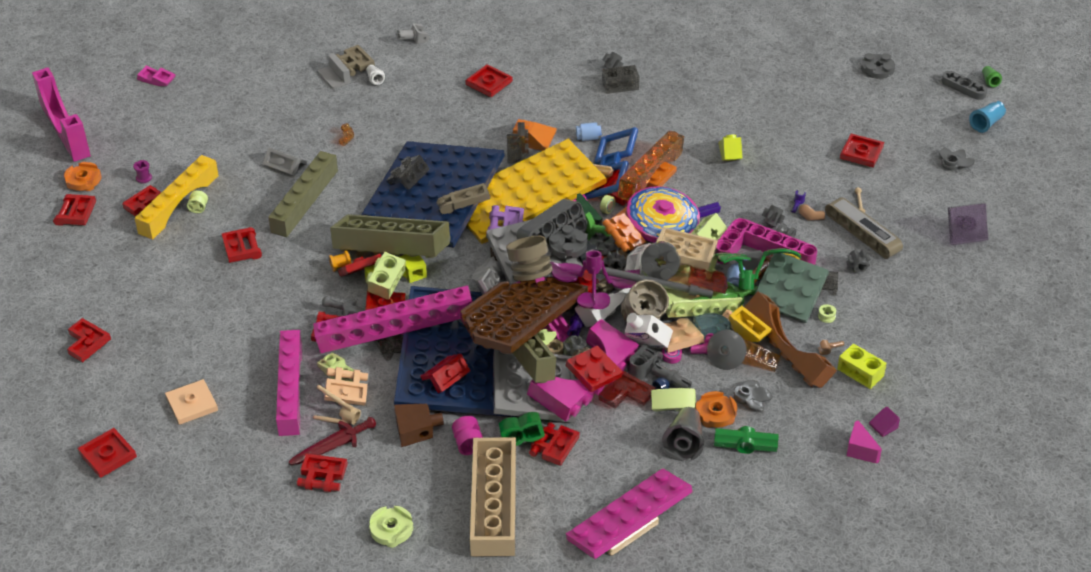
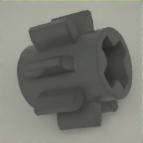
M613 51L611 54L606 53L602 59L605 61L603 66L612 72L615 69L620 70L624 64L621 62L622 57Z
M773 205L769 209L765 207L762 216L765 217L763 222L776 227L778 223H783L785 216L782 213L784 210Z
M855 249L847 255L848 260L846 263L848 268L853 269V272H863L870 266L868 262L871 260L870 256L864 252V249Z
M618 250L612 253L608 252L607 258H603L605 267L622 270V267H626V262H624L625 255L620 256Z
M571 336L563 343L565 347L563 352L566 356H572L577 349L581 350L584 347H588L585 339L581 340L580 336Z

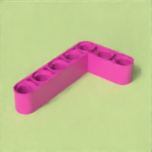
M743 218L735 219L718 240L715 254L723 252L737 253L743 245L761 250V252L784 248L801 254L800 260L814 265L816 264L817 248L814 245Z

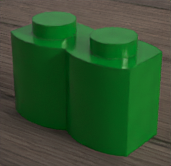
M528 412L519 418L511 417L499 423L501 437H516V446L524 441H537L545 436L539 412Z

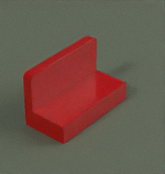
M456 354L446 357L420 377L422 380L430 379L437 392L440 393L469 373L470 369L463 356Z

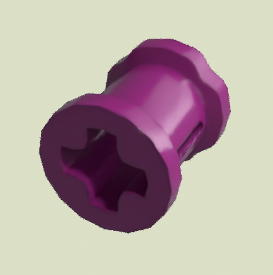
M146 160L135 162L133 168L137 173V182L147 183L151 181L152 175L149 173V163Z

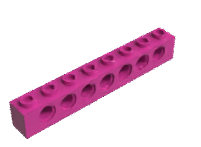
M468 285L314 323V334L321 353L461 319L460 311L472 303Z

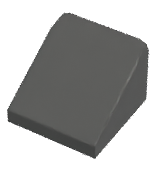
M761 250L742 253L751 258V260H742L745 270H754L758 267L762 257Z

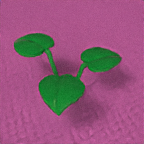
M770 249L763 252L756 272L753 274V270H743L742 260H751L747 255L728 252L715 254L718 262L722 261L724 264L732 260L738 262L740 273L738 289L754 290V279H758V274L766 256L784 253L793 254L801 259V255L798 252L790 249Z

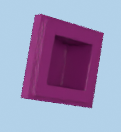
M886 406L869 422V425L884 437L898 429L900 418Z

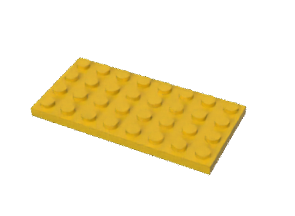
M568 138L495 173L487 187L490 199L477 205L466 226L481 244L488 242L486 231L491 221L489 213L492 211L493 205H498L501 212L505 211V206L524 208L523 221L534 219L562 199L573 200L577 198L579 193L584 195L606 184V177ZM498 220V226L503 227L504 220Z

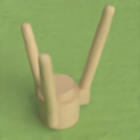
M317 385V389L342 406L339 413L342 419L314 415L313 418L332 423L344 421L355 425L360 418L361 410L347 404L327 389Z

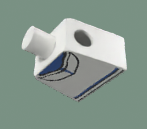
M636 313L628 315L625 335L638 343V348L643 344H647L649 348H668L673 332L670 327L652 315H637Z

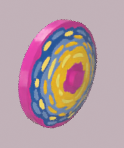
M648 187L636 192L630 198L626 209V216L645 240L652 243L657 242L663 227L691 233L700 222V213L693 200L684 193L668 187Z

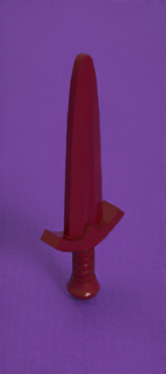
M368 417L364 422L354 427L344 421H339L338 426L341 430L295 455L289 460V465L303 463L306 454L322 455L351 441L352 447L357 448L356 434L370 428H375V419Z

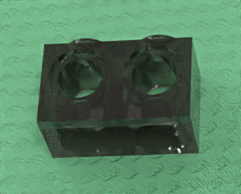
M635 65L602 69V83L606 94L639 90L640 76Z

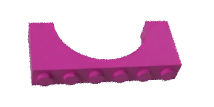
M44 68L32 72L40 105L72 160L75 162L90 157L83 123L77 114L68 115L50 69Z
M602 319L589 329L586 343L592 348L598 345L622 371L625 370L630 362V357L637 352L639 346L638 343ZM555 377V380L547 381L546 383H535L532 379L527 395L566 422L572 416H577L583 405L587 406L595 394L599 395L602 392L604 386L590 392L579 380Z

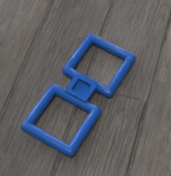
M633 127L601 137L594 163L596 165L611 166L614 171L620 170L616 185L592 190L584 194L587 200L622 190L629 162H620V160L632 155L638 128ZM630 136L626 150L603 155L607 142Z

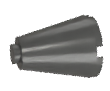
M693 407L682 408L663 434L662 443L664 451L671 458L678 461H684V458L694 460L703 451L704 438L700 414Z

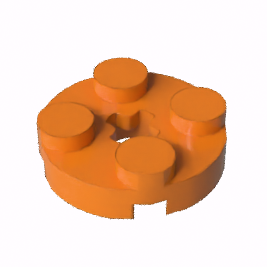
M91 162L78 163L79 166L74 168L72 165L65 171L64 178L67 188L77 191L93 190L94 186L102 178L100 169Z
M712 391L701 396V399L696 403V410L700 414L703 426L719 428L734 423L737 415V404L731 396L728 398L722 392Z

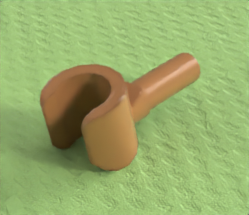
M822 340L820 342L821 346L818 348L821 355H828L832 348L844 346V341L829 343L827 340Z

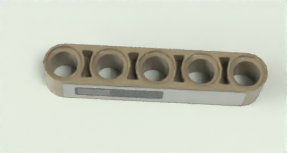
M840 197L825 206L827 216L883 258L888 259L903 250V244L897 236L845 198Z

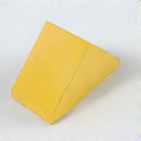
M742 305L729 315L734 331L741 335L745 342H759L772 330Z

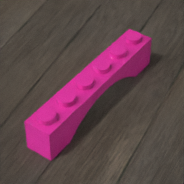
M300 330L280 331L276 413L279 436L300 435L299 378L302 361Z

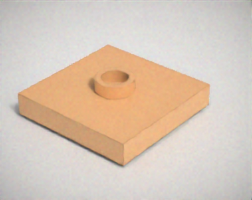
M204 379L165 393L179 425L218 411L217 404Z

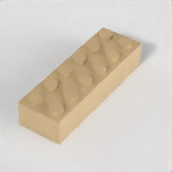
M516 437L473 438L470 520L471 556H515Z

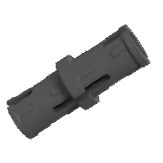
M658 362L652 368L651 374L667 379L669 386L672 384L677 388H691L692 381L680 376L676 370H670Z

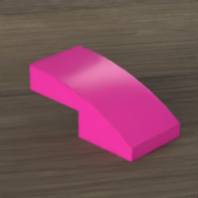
M146 65L137 74V80L156 86H167L175 78L176 74L163 68L157 71Z

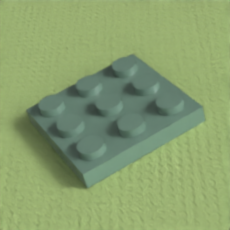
M783 253L773 254L756 293L759 291L769 296L779 307L780 314L807 323L829 274V270Z

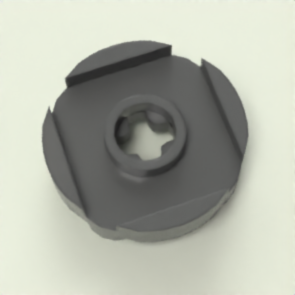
M867 53L862 60L861 70L864 74L865 72L870 74L872 78L884 79L889 77L891 73H894L895 62L891 59V55L887 53Z
M565 225L561 230L549 237L550 250L559 258L566 259V256L577 258L584 254L587 249V235L571 225Z
M595 232L596 235L589 240L590 244L596 245L602 256H607L608 252L615 249L621 250V248L616 246V241L611 235L606 237L604 234Z
M658 241L649 245L641 257L643 272L649 277L669 280L677 273L680 267L681 259L676 251L677 249L665 241ZM660 256H663L666 264L660 266L656 258L659 259Z

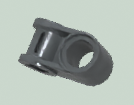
M643 344L630 357L629 377L634 380L644 379L652 371V368L656 366L655 364L661 362L663 354L660 351L655 352L647 344Z

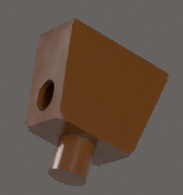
M427 404L394 405L401 447L433 438V427L444 425L442 413L430 415Z

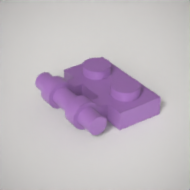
M493 205L492 211L489 213L491 221L488 230L501 227L498 226V220H504L503 226L523 222L524 208L505 206V211L501 212L498 205Z

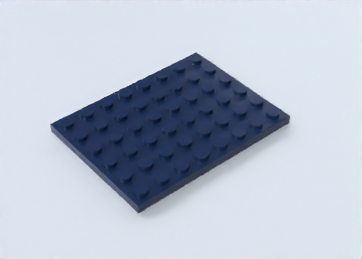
M407 141L361 215L449 222L450 244L447 247L454 248L479 203L454 209L449 214H442L436 203L437 199L449 193L482 183L487 188L505 157L504 150Z
M411 286L409 300L451 289ZM470 291L472 302L482 296L481 292ZM461 319L404 333L394 405L427 404L429 410L517 417L494 414V349H487L482 345L475 344ZM456 354L463 356L470 369L469 373L440 393L437 392L430 379L422 380L420 377L446 357Z

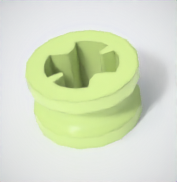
M825 304L819 308L818 318L820 321L831 323L835 320L836 308L834 306Z

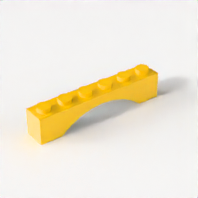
M203 155L199 156L135 217L138 234L153 240L165 228L172 212L188 193L200 187H208L219 176L216 160Z

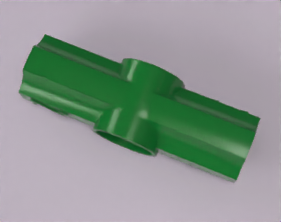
M743 426L738 430L715 428L714 446L737 448L738 452L745 454L753 453L755 450L777 452L779 434L756 432L750 426Z

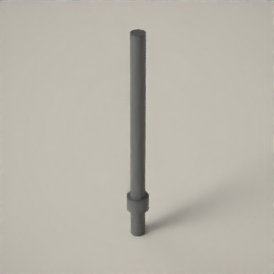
M605 267L608 276L635 282L653 280L664 288L689 293L688 295L695 297L700 295L712 298L713 290L700 288L695 284L686 285Z

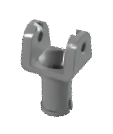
M413 23L410 30H397L398 40L411 39L416 44L429 40V35L427 32H424V27L421 24Z

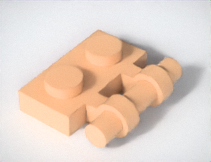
M336 367L335 369L327 368L326 375L333 376L334 379L327 378L325 389L348 404L365 406L368 384L360 383V380L367 381L368 373H362L356 369L354 371L342 370V367ZM342 378L352 379V382H350V381H343V380H341V379H342ZM325 394L324 400L334 401L332 398Z

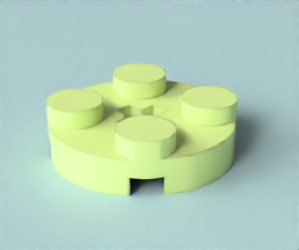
M387 506L375 511L370 518V534L376 542L391 548L396 547L398 544L406 541L412 534L413 522L411 514L400 506H394V508L387 509ZM395 523V527H393V528H388V527H387V524L392 525V524Z

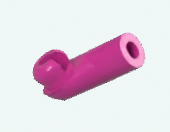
M707 334L704 343L690 346V354H707L708 342L714 334Z

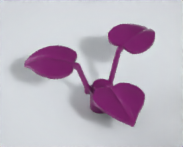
M596 250L586 253L583 267L572 263L550 262L553 269L551 274L561 282L576 281L578 277L583 276L585 269L588 270V273L592 274V293H582L577 298V304L586 309L594 308L600 310L608 307L610 304V297L607 293H596V274L601 269L607 283H612L615 288H631L637 283L631 280L608 276L604 260H602V254ZM640 269L628 270L626 272L640 274Z

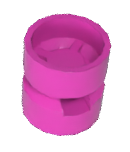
M463 416L452 424L454 438H456L458 451L462 455H472L473 438H483L477 419L473 416Z

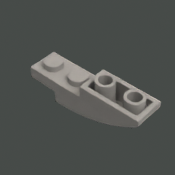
M491 257L482 266L475 269L472 278L482 295L500 283L499 277L502 274V269L499 262L494 257Z

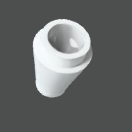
M369 65L366 68L369 81L372 84L380 85L384 82L385 74L382 70L374 65Z

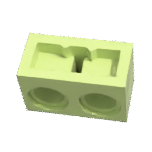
M384 252L382 257L376 260L373 273L370 272L367 276L368 292L389 300L405 272L406 260Z

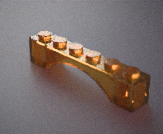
M668 131L619 179L618 197L629 201L636 192L646 187L650 178L661 164L668 160L675 161L682 154L684 136L675 131Z

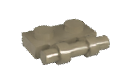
M359 45L345 49L344 55L336 54L349 69L350 76L356 74L355 69L362 72L369 65L375 66L374 60Z

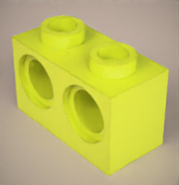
M853 343L839 356L837 370L871 389L884 377L887 363Z

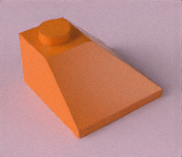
M518 119L513 128V145L543 151L549 148L557 128Z

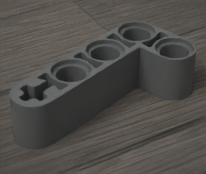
M569 199L560 200L520 227L516 235L517 240L529 236H543L547 239L565 225H571L573 228L584 233L587 229V220L581 203Z

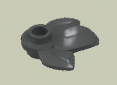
M944 147L940 151L942 165L947 169L968 168L975 162L972 158H966L964 149L952 152Z
M755 380L744 381L742 385L736 386L733 391L735 401L740 404H747L751 409L757 411H764L762 402L773 398L771 392L764 387H760V383Z

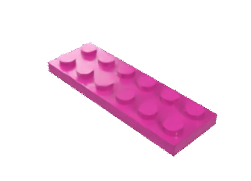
M662 468L567 532L566 538L590 557L597 559L693 492L692 485Z

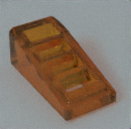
M744 339L747 352L742 363L775 372L781 356Z

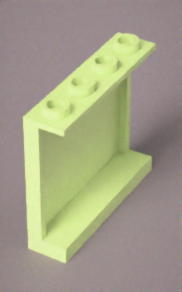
M715 254L708 270H699L687 264L680 265L677 273L668 280L686 285L695 284L700 288L713 290V293L725 290V284L714 268L718 260ZM656 258L658 265L666 264V261ZM665 288L669 296V306L665 312L668 318L721 315L728 309L733 313L740 307L742 297L691 300L701 296L696 295L695 297L688 295L689 293Z

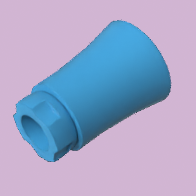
M1000 101L992 102L981 109L971 112L969 122L972 128L980 133L987 132L994 123L1005 115L1006 109L1004 104Z

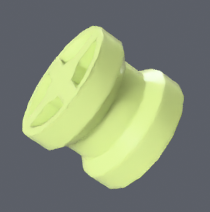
M193 191L187 203L189 211L202 213L205 210L208 196L202 191Z

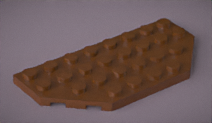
M554 277L546 278V281H539L537 283L535 279L520 281V283L509 285V281L500 282L460 311V318L475 344L482 345L487 349L492 348L505 354H511L574 305L582 293L588 292V286L574 282H561Z

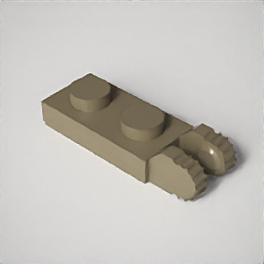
M482 183L449 193L437 199L436 203L442 214H449L454 209L464 208L489 200L490 195L486 185Z

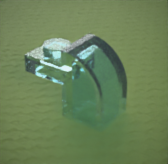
M707 313L694 316L693 324L704 335V339H706L705 336L709 333L715 334L722 330H730L731 322L720 314ZM724 346L722 352H728V348Z

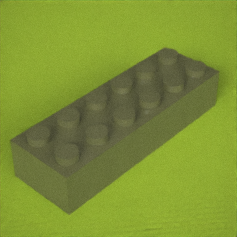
M347 214L330 227L332 247L341 251L357 250L359 253L371 251L375 254L387 252L392 255L408 254L410 257L420 255L426 258H434L450 244L449 222Z

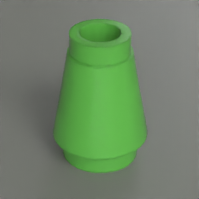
M990 66L983 68L982 73L986 84L991 87L999 86L1002 82L1001 74Z

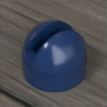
M658 378L652 382L653 389H669V381L665 378Z

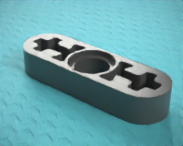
M945 71L943 73L942 83L977 100L986 98L987 87L953 71Z

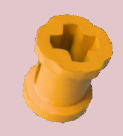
M347 250L339 255H329V262L333 272L352 263Z

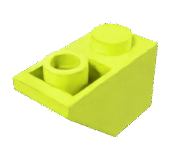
M726 135V137H723L718 142L722 161L743 159L741 137L736 138V135Z

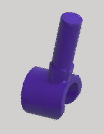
M795 191V204L791 212L796 213L798 206L805 202L806 192L803 195H799V191Z

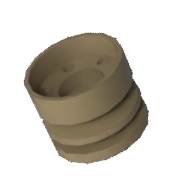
M529 236L515 240L506 246L508 258L510 261H513L511 270L513 271L514 280H534L544 277L553 271L550 256L545 255L548 252L545 237Z
M638 281L632 286L621 303L623 319L627 322L628 315L636 313L637 315H652L659 320L669 306L667 291L656 281Z

